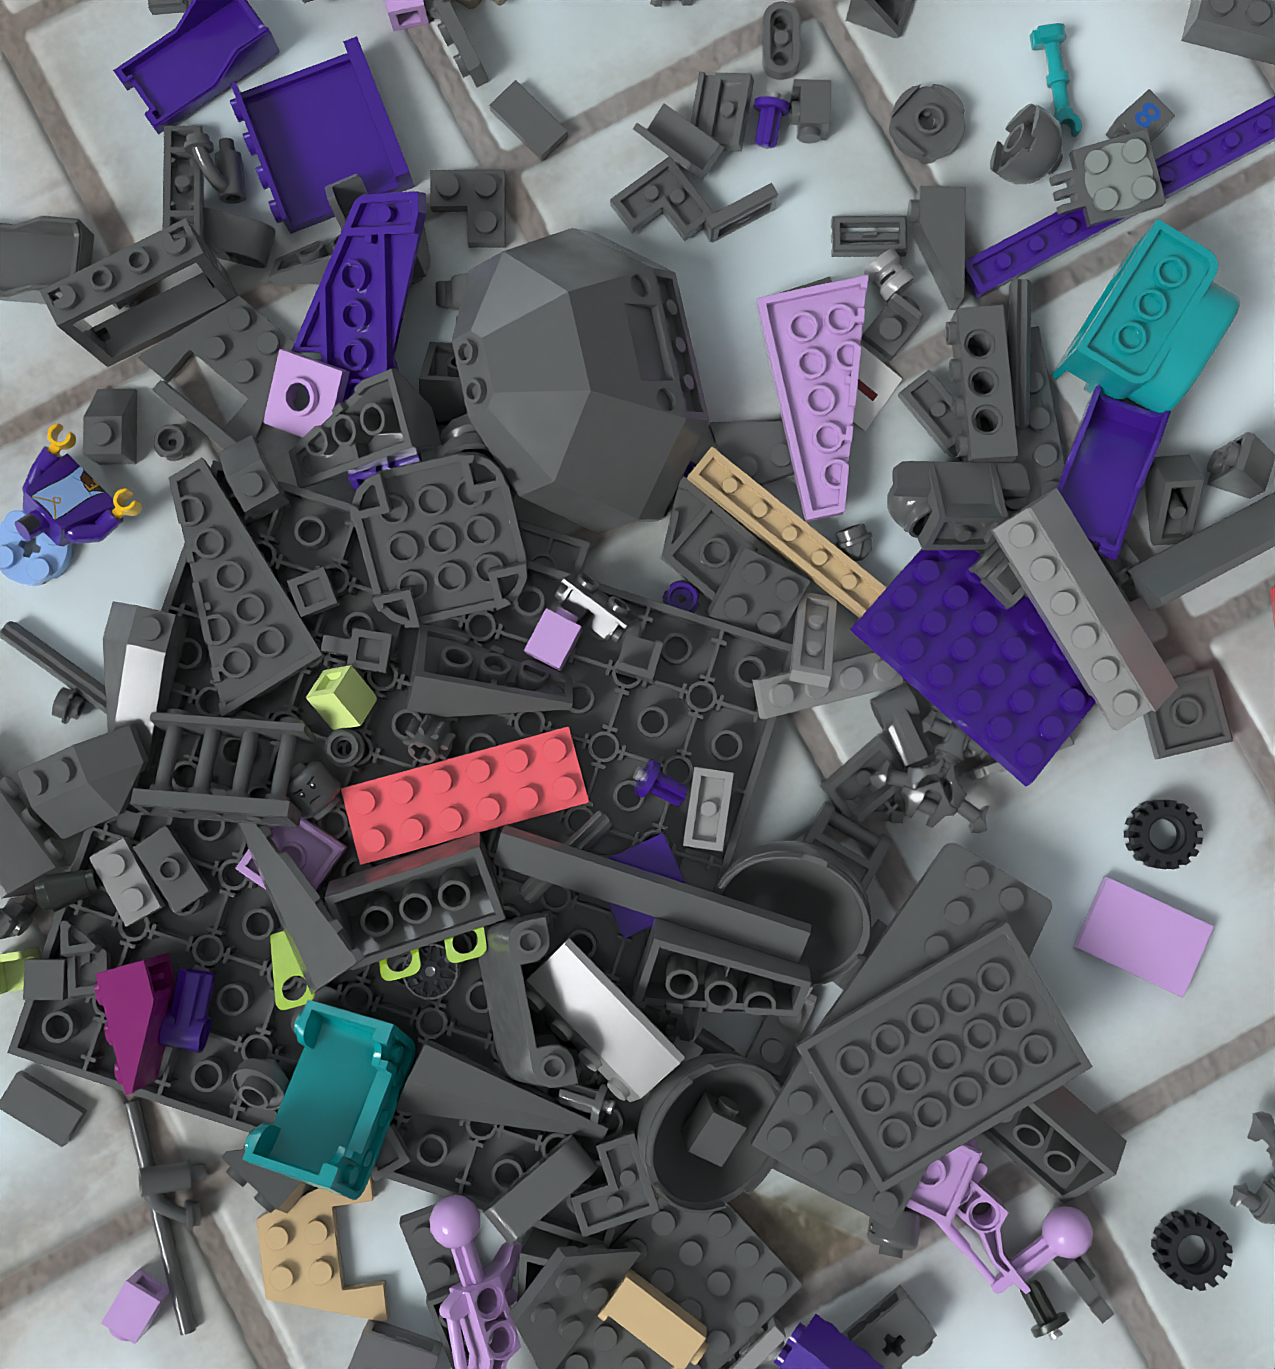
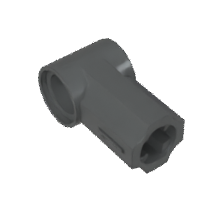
M903 684L870 699L874 716L880 727L884 731L887 730L903 767L935 753L927 734L923 733V726L918 717L920 710L907 684Z

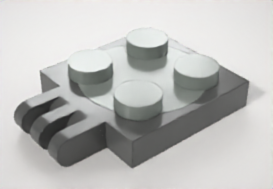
M1148 129L1074 149L1069 153L1073 170L1049 178L1050 186H1058L1064 183L1067 188L1052 193L1054 201L1070 198V203L1062 204L1056 208L1058 216L1083 210L1087 228L1156 209L1166 203Z

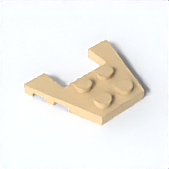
M370 1176L364 1192L357 1200L316 1188L306 1194L304 1193L288 1213L275 1209L272 1213L267 1211L256 1219L265 1299L375 1321H388L390 1312L386 1280L345 1285L335 1207L373 1201L375 1189L372 1176Z

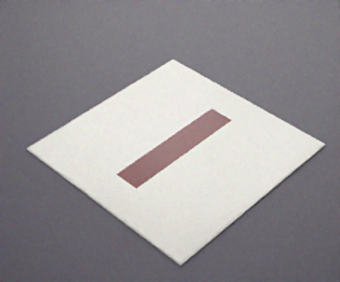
M862 345L853 422L866 431L902 378Z

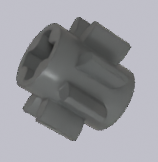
M426 715L422 722L416 718L412 719L405 731L407 736L403 743L409 745L408 752L415 760L421 763H433L437 756L440 759L446 760L453 747L451 743L455 738V734L450 733V725L442 717Z

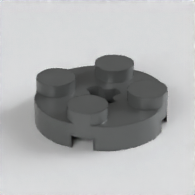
M933 84L932 87L925 86L921 88L920 85L912 86L901 94L894 105L888 130L889 135L893 138L898 149L905 155L918 160L922 164H931L936 159L949 155L959 144L966 124L963 115L965 112L963 103L952 90L943 85ZM921 116L925 119L930 116L934 117L935 122L933 126L935 129H924L920 126L921 121L918 118Z

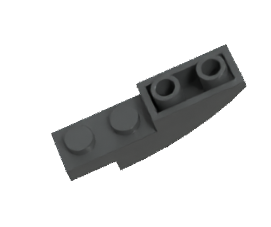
M433 1204L400 1216L399 1224L427 1293V1307L451 1368L455 1369L447 1319L441 1317L439 1309L443 1301L450 1294L449 1288L461 1280L451 1248H446L437 1242L430 1232L429 1218L436 1205ZM461 1329L466 1362L468 1366L469 1351Z

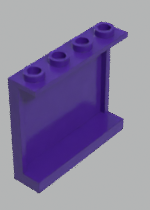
M357 36L343 41L347 51L343 55L241 92L236 82L230 83L235 98L230 100V104L238 122L245 121L248 132L242 134L251 156L257 154L261 166L255 168L264 190L270 188L274 200L268 201L269 207L277 224L284 222L290 234L334 218L335 215L328 202L324 187L354 174L361 176L368 194L403 192L415 187Z

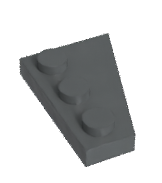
M783 421L709 422V428L717 451L762 486L794 475Z

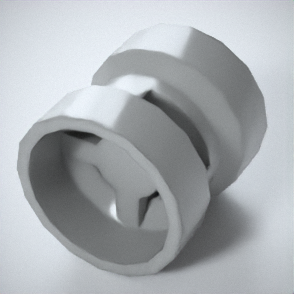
M894 248L878 256L864 270L865 275L869 274V281L877 283L880 287V295L887 303L894 293L901 295L917 279L910 269L904 268L900 264L901 257Z

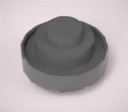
M245 1059L238 1065L231 1079L233 1088L247 1105L265 1110H278L290 1083L283 1072L282 1066L272 1059Z

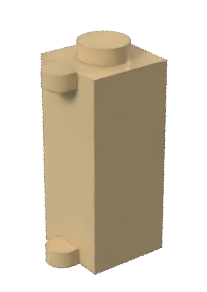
M631 1268L606 1300L605 1305L598 1314V1317L603 1321L608 1316L614 1319L672 1364L671 1369H685L689 1362L695 1366L708 1347V1343L704 1341L706 1339L707 1327Z

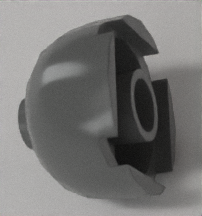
M1028 104L1008 123L1005 130L1010 132V134L1006 138L1004 146L1001 142L997 141L990 159V169L1004 180L1013 184H1032L1047 174L1054 173L1060 166L1063 159V154H1061L1064 146L1063 129L1059 121L1046 109L1039 105Z

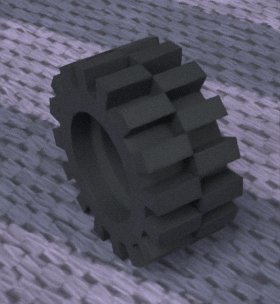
M1175 800L1146 801L1141 803L1142 807L1134 808L1131 811L1133 817L1127 818L1125 825H1129V830L1123 832L1124 838H1129L1130 842L1125 845L1128 851L1135 853L1132 857L1136 861H1142L1143 865L1147 867L1173 870L1178 869L1179 865L1189 864L1191 862L1189 857H1196L1199 853V850L1195 849L1196 844H1202L1203 838L1197 836V831H1203L1202 825L1195 823L1194 820L1198 816L1195 812H1188L1189 807L1184 803H1177ZM1160 819L1171 822L1176 830L1175 842L1172 846L1163 850L1153 845L1149 835L1151 826Z
M1184 1210L1182 1215L1180 1212L1174 1211L1171 1212L1172 1220L1164 1216L1160 1220L1165 1225L1163 1229L1155 1227L1153 1231L1158 1239L1151 1240V1247L1156 1251L1152 1255L1159 1264L1158 1267L1176 1284H1181L1188 1290H1193L1194 1286L1199 1291L1206 1290L1205 1283H1208L1213 1288L1219 1285L1215 1277L1219 1275L1225 1279L1228 1273L1222 1268L1224 1265L1231 1267L1233 1261L1227 1256V1253H1233L1232 1246L1226 1242L1229 1240L1227 1234L1220 1229L1221 1227L1199 1212L1195 1214L1191 1210ZM1191 1235L1201 1237L1205 1244V1252L1202 1258L1194 1264L1181 1262L1178 1256V1247L1181 1241Z

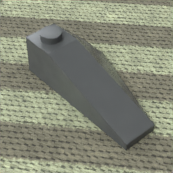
M425 226L422 231L411 285L426 277L431 260ZM340 235L335 237L330 244L324 245L322 241H316L277 258L269 275L271 282L320 284Z
M389 369L362 380L354 388L355 393L345 402H339L332 409L333 414L324 423L314 426L288 451L297 486L300 488L310 487L441 446L432 407L397 369Z

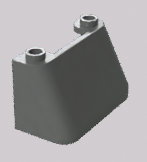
M551 910L509 918L484 926L487 949L478 958L498 1062L502 1073L507 1078L517 1082L558 1088L578 1084L582 1068L581 1059L578 1056L579 1050L576 1047L569 1048L563 1045L553 1031L535 1035L522 964L540 960L547 953L550 946L549 933L555 930Z

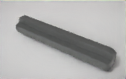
M599 810L564 844L587 851L612 827L613 822L603 811ZM530 877L519 887L518 891L527 902L532 904L553 884Z

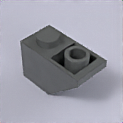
M1246 432L1212 453L1207 465V472H1210L1207 485L1251 499L1265 492L1275 461V454L1255 434Z
M245 1149L226 1151L221 1157L230 1166L226 1173L242 1187L249 1183L258 1192L254 1199L270 1213L275 1209L288 1213L311 1186L242 1160Z

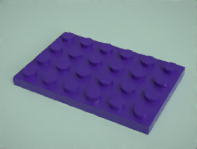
M921 548L850 628V631L1026 787L1033 783L1096 701L1091 695H1088L1031 600L1023 595L1014 606L1006 609L980 582V577L975 572L971 573L968 570L981 556L975 550H923Z

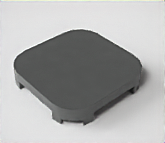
M459 452L392 467L370 475L357 488L350 505L351 521L355 523L374 594L372 600L378 612L381 611L390 620L405 625V628H420L424 623L492 608L499 610L511 605V602L522 592L528 576L527 554L509 481L498 463L491 457L479 452Z

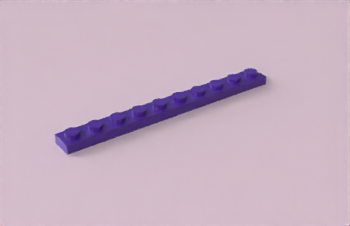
M1275 96L1155 159L1165 199L1274 142ZM1083 210L1058 216V213L1055 212L965 260V279L976 298L979 299L1135 215L1087 228Z

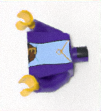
M59 423L53 424L47 431V437L51 444L49 447H43L32 464L22 487L23 511L26 515L15 521L16 530L26 541H31L40 534L45 533L58 546H65L70 543L101 542L124 521L123 516L125 514L128 516L138 515L141 512L142 505L139 501L134 500L129 506L125 507L126 501L134 494L132 491L126 488L120 489L112 498L68 453L61 456L59 454L61 450L71 449L75 445L76 436L74 433L69 432L64 441L58 442V435L62 432L63 425Z

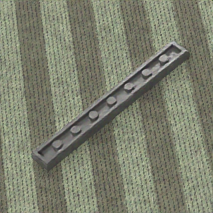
M504 825L493 861L494 865L794 963H799L811 933V924Z

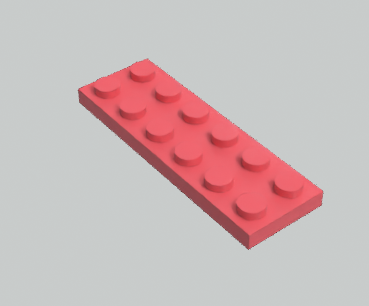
M569 726L341 788L360 865L589 803Z

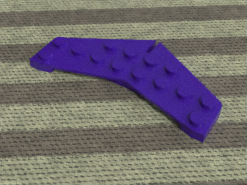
M412 191L365 194L355 200L291 351L295 353H321V359L315 360L350 372L343 402L355 393L354 388L362 380L389 369H397L399 371L395 352L426 218V193ZM303 385L304 388H305V390H306V392H307V394H308V396H309V398H310V394H309L308 389L306 388L305 385ZM421 453L347 476L356 492L357 488L372 474L384 469L423 460Z

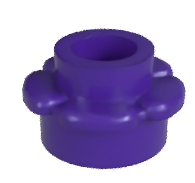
M675 581L670 584V589L664 592L663 603L695 613L699 608L698 599L700 593L694 586L687 584L685 581ZM684 596L685 602L680 603L678 597Z

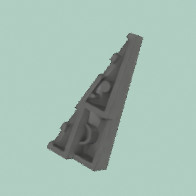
M238 823L312 995L358 964L365 957L359 948L352 950L341 933L343 931L342 925L337 919H332L321 902V897L287 851L280 853L271 839L273 834L269 827L260 824Z
M430 1039L425 1043L396 1107V1110L402 1112L599 1139L604 1138L609 1128V1125L601 1122L600 1125L592 1123L590 1120L591 1116L578 1109L560 1104L557 1099L523 1082L511 1080L503 1073L500 1075Z

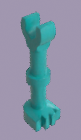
M1062 23L1041 25L1029 35L1031 48L1033 51L1045 49L1049 74L1046 76L1047 87L1052 89L1055 107L1054 117L1059 121L1060 125L1067 124L1071 129L1072 137H1076L1081 132L1082 123L1080 118L1073 113L1069 103L1067 84L1070 82L1069 72L1064 70L1060 44L1067 38L1065 25Z

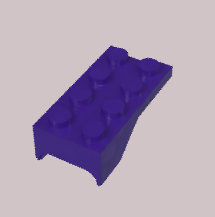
M192 0L175 29L113 71L127 91L134 87L149 108L144 115L159 135L164 131V126H172L231 86L230 83L237 82L280 53V50L271 31L263 24L247 0Z
M1096 385L1084 410L1057 489L1091 545L1097 551L1096 553L1099 556L1115 561L1123 543L1141 487L1162 440L1171 411L1153 412L1110 398L1102 393L1100 385Z

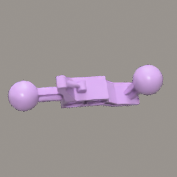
M975 1138L966 1142L967 1144L978 1149V1145ZM979 1159L956 1214L979 1234L992 1265L1000 1273L994 1277L952 1223L948 1227L935 1221L960 1252L966 1254L990 1283L993 1292L997 1294L1002 1293L1012 1284H1015L1027 1294L1031 1291L1025 1281L1027 1278L1057 1256L1074 1259L1084 1255L1090 1248L1093 1237L1092 1225L1083 1212L1073 1207L1060 1206L1050 1210L1044 1218L1042 1236L1010 1259L1003 1251L1000 1228L1009 1212L1002 1200L980 1181L987 1173V1167L981 1159ZM987 1202L990 1204L988 1211L984 1214L975 1215L972 1213L973 1208L978 1203Z
M452 1195L445 1197L434 1206L429 1221L430 1232L435 1240L444 1247L451 1248L461 1280L449 1288L450 1294L443 1301L439 1309L441 1317L447 1319L455 1369H506L508 1360L521 1348L515 1325L509 1315V1305L513 1304L517 1299V1293L512 1289L513 1276L515 1277L517 1260L520 1259L523 1245L515 1242L510 1244L507 1242L503 1243L493 1261L482 1268L473 1240L476 1238L481 1225L478 1208L474 1202L465 1196ZM481 1292V1302L477 1306V1299ZM461 1329H462V1332H463V1335H464V1338H465V1341H466V1345H467V1348H468V1351H469V1364H468V1368H467V1362H466V1356H465V1351H464V1345H463V1339H462ZM492 1332H493V1340H492V1342H491V1344H490V1343H489V1340H490V1336H491V1334H492Z

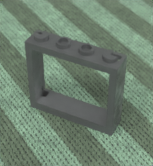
M186 218L39 290L56 325L106 367L172 336L239 296L223 265ZM184 230L189 237L187 239L184 236L175 241L173 235ZM194 263H197L203 273L94 327L84 320V318ZM61 291L63 297L59 298L55 293ZM109 333L111 339L104 342L99 338Z

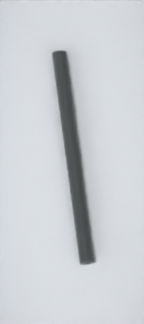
M139 1098L127 1101L123 1105L139 1168L156 1166ZM149 1207L180 1335H187L194 1332L196 1326L168 1217L155 1212Z

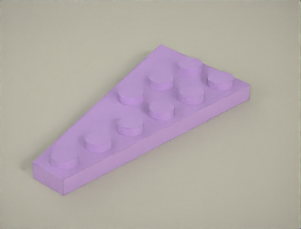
M869 274L758 297L756 300L805 522L843 515L845 512L850 446L853 435V416L856 405L861 337Z

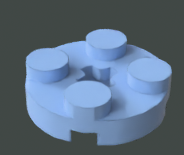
M11 511L0 524L1 572L7 578L28 586L43 585L44 582L51 580L53 577L58 578L66 571L71 562L73 544L58 546L45 533H42L36 537V544L41 546L39 553L32 552L30 558L27 557V550L24 548L26 543L30 541L22 538L15 527V521L26 514L24 511Z

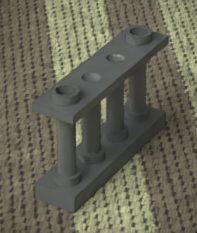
M168 709L166 713L151 712L149 720L166 733L155 784L150 785L149 789L133 788L130 801L132 806L145 815L299 828L302 812L290 802V798L286 797L296 744H315L316 736L302 720L284 717L281 718L280 722L196 716L180 709ZM182 735L204 736L193 787L188 788V792H174L171 784ZM220 737L241 738L232 790L227 791L226 796L212 795L213 792L209 791ZM258 740L280 741L270 794H266L265 799L251 798V795L248 794Z

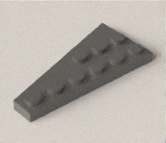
M200 458L169 477V483L178 523L181 524L187 563L190 564L194 596L204 641L208 645L212 663L211 673L213 682L216 683L220 703H218L221 717L226 718L326 655L321 651V647L303 618L300 617L299 611L205 459Z

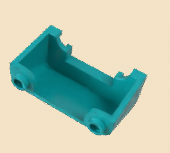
M307 1000L304 1010L298 1014L294 1024L297 1040L304 1046L302 1054L273 1124L263 1122L249 1133L245 1142V1153L242 1160L331 1193L357 1200L368 1184L413 1065L416 1051L415 1043L394 1024Z

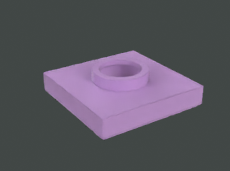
M279 349L263 423L304 437L314 426L324 423L333 414L332 409L339 402H343L350 372L290 350ZM298 383L305 385L310 394V402L304 410H297L293 404V400L297 401Z

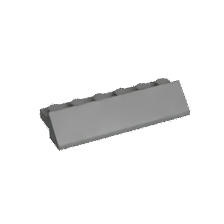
M1054 488L1022 508L1020 512L992 528L990 531L1010 561L1008 565L1088 695L1094 698L1112 729L1117 731L1151 710L1156 712L1178 689V685L1058 489Z

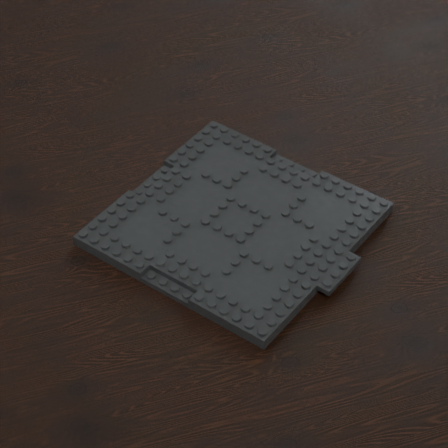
M213 460L211 465L213 473L296 608L297 606L287 581L321 567L327 569L340 605L303 619L320 647L322 646L323 635L351 639L353 628L393 635L387 674L355 669L375 693L377 701L361 726L348 728L358 732L365 744L364 755L354 766L338 767L328 760L325 754V742L328 736L335 730L327 724L306 699V696L323 670L347 666L348 656L324 653L326 656L226 718L280 722L281 718L291 717L302 720L316 736L315 744L297 743L292 766L299 761L305 766L313 761L321 762L340 783L341 788L432 764L421 763L415 760L408 752L409 745L403 743L407 736L405 731L413 718L422 722L426 715H432L407 710L409 683L419 628H405V625L390 620L381 611L378 612L372 600L374 594L355 523L351 521V504L279 481L290 503L256 521L246 514L225 477L221 462ZM518 520L527 554L528 576L522 592L511 602V605L499 610L492 608L424 624L461 631L471 636L470 642L490 650L492 645L505 649L503 655L521 663L531 660L571 676L573 683V705L571 709L454 717L440 716L450 725V733L455 734V738L451 743L453 747L446 760L569 726L589 803L507 826L564 844L597 811L601 810L612 820L613 825L587 852L609 858L663 833L686 884L715 893L723 874L730 867L777 716L767 719L759 717L752 680L790 671L792 644L598 583V589L607 596H614L624 601L630 608L629 612L636 619L625 628V633L616 643L612 639L609 641L605 640V638L586 625L594 614L588 609L581 620L578 619L576 624L582 627L583 631L562 671H559L526 654L524 649L545 609L547 608L553 612H556L558 607L564 609L558 604L559 600L554 595L560 586L564 584L561 581L574 571L578 574L582 573L591 544L572 536ZM184 543L161 609L163 612L190 620L165 713L168 709H180L196 716L221 717L218 704L220 703L216 683L213 682L211 673L212 663L208 645L204 641L192 586L194 582L190 564L187 563L184 550L186 546ZM626 634L656 642V640L664 642L653 683L615 672L614 668L619 659ZM160 730L150 771L144 770L140 773L136 787L138 789H149L150 785L155 784L166 735L162 730ZM182 735L171 784L174 792H188V788L193 787L204 736ZM220 737L209 791L213 792L212 795L226 796L227 791L232 790L241 738ZM258 740L248 794L251 795V798L265 799V795L270 794L280 741ZM347 740L343 741L339 746V751L342 755H348L352 751V745ZM437 756L433 763L443 761V759ZM651 759L659 762V772L687 787L688 792L682 804L676 806L650 792L643 798L636 795L634 789L637 780L633 779L636 769L638 767L644 769ZM694 767L734 773L723 852L683 846ZM341 789L338 793V797L341 800L333 809L319 820H316L314 817L308 818L309 821L347 846V849L317 891L321 897V902L329 914L330 912L324 899L329 881L447 843H439L360 865ZM129 802L124 814L84 830L71 871L95 869L89 857L122 838H129L133 846H136L165 825H170L210 885L212 891L181 912L175 913L149 874L166 906L137 923L126 927L98 876L100 883L99 892L92 893V895L56 912L40 958L67 959V957L61 955L60 921H68L110 953L112 968L169 952L176 982L179 969L181 968L201 969L216 974L207 1016L211 1019V1028L204 1050L199 1053L165 1046L158 1079L132 1094L248 1133L263 1122L273 1124L278 1110L257 1109L247 1105L233 1088L232 1075L238 1065L245 1059H272L282 1066L283 1072L288 1080L291 1081L304 1046L297 1040L294 1024L298 1014L304 1010L305 1005L287 1010H280L276 1006L270 935L284 930L267 890L235 869L249 849L239 825L236 822L145 815ZM504 826L480 832L493 866L506 919L548 910L552 911L555 930L549 933L550 946L548 951L540 960L522 964L524 978L526 979L553 951L570 938L632 1002L633 982L652 926L623 938L607 901L555 884L535 903L530 904L521 896L518 890L531 876L493 864ZM471 930L454 936V949L462 954L471 952L476 947L477 934ZM410 951L387 958L388 967L395 972L403 971V964ZM478 957L461 962V976L458 983L445 996L438 999L425 1000L415 996L406 987L403 978L385 981L381 977L379 961L354 970L350 968L341 976L315 992V997L312 1001L394 1024L414 1041L416 1048L410 1073L425 1043L429 1039L500 1075L502 1073L498 1062ZM301 976L290 977L283 985V996L290 1001L298 1000L306 992L307 983ZM96 996L76 999L68 997L65 1000H25L7 1053L124 1091V1087L118 1084L115 1077L114 1066L117 1059L114 1047L107 1042L104 1025L107 1019L104 1006L98 1003ZM646 1004V1009L638 1008L674 1045L676 1036L665 1034L670 1010H666L665 1005ZM531 1009L535 1035L552 1032L550 1027L552 1022L541 1011L537 1013ZM556 1035L563 1045L569 1048L575 1047L570 1041L565 1042ZM581 1061L582 1068L578 1084L599 1090L602 1083L607 1084L609 1082L599 1070L593 1071ZM525 1083L558 1100L561 1087L548 1088ZM652 1089L641 1099L629 1102L627 1099L625 1101L620 1100L611 1092L610 1099L616 1101L612 1115L605 1112L602 1122L609 1125L603 1139L573 1135L598 1167L571 1194L607 1182L596 1148V1142L631 1130L635 1131L637 1137L641 1112ZM395 1110L390 1124L393 1123L412 1156V1160L384 1178L442 1197L452 1195L465 1196L474 1202L478 1209L484 1210L497 1195L570 1134ZM571 1194L532 1226L587 1245L603 1244L607 1250L610 1248L616 1229L615 1226L583 1237L570 1199Z

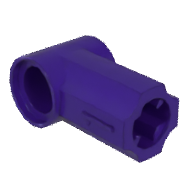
M179 969L171 1010L167 1011L161 1025L159 1034L160 1045L199 1053L204 1050L211 1028V1019L207 1016L216 974L201 969Z

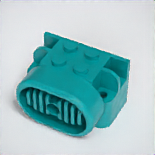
M1157 219L1128 251L1051 376L1057 380L1067 370L1086 382L1084 390L1089 393L1094 391L1096 385H1100L1102 387L1101 391L1114 399L1129 398L1143 408L1153 412L1172 411L1204 370L1231 326L1240 307V300L1236 295L1213 282L1218 271V261L1215 255L1206 247Z

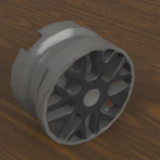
M438 941L419 948L421 962L419 971L414 975L403 978L406 987L415 996L425 1000L438 999L445 996L458 983L461 976V962H450L446 956L445 944ZM411 952L407 955L405 959V962L403 964V970H405L411 963Z

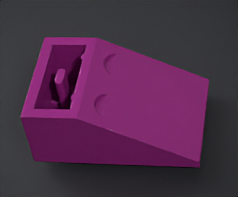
M169 952L96 973L95 996L98 1003L104 1006L107 1019L104 1025L107 1042L114 1047L117 1059L114 1066L115 1077L118 1084L124 1087L125 1095L136 1092L157 1080L165 1050V1046L159 1043V1034L164 1016L169 1009L171 1010L177 983Z

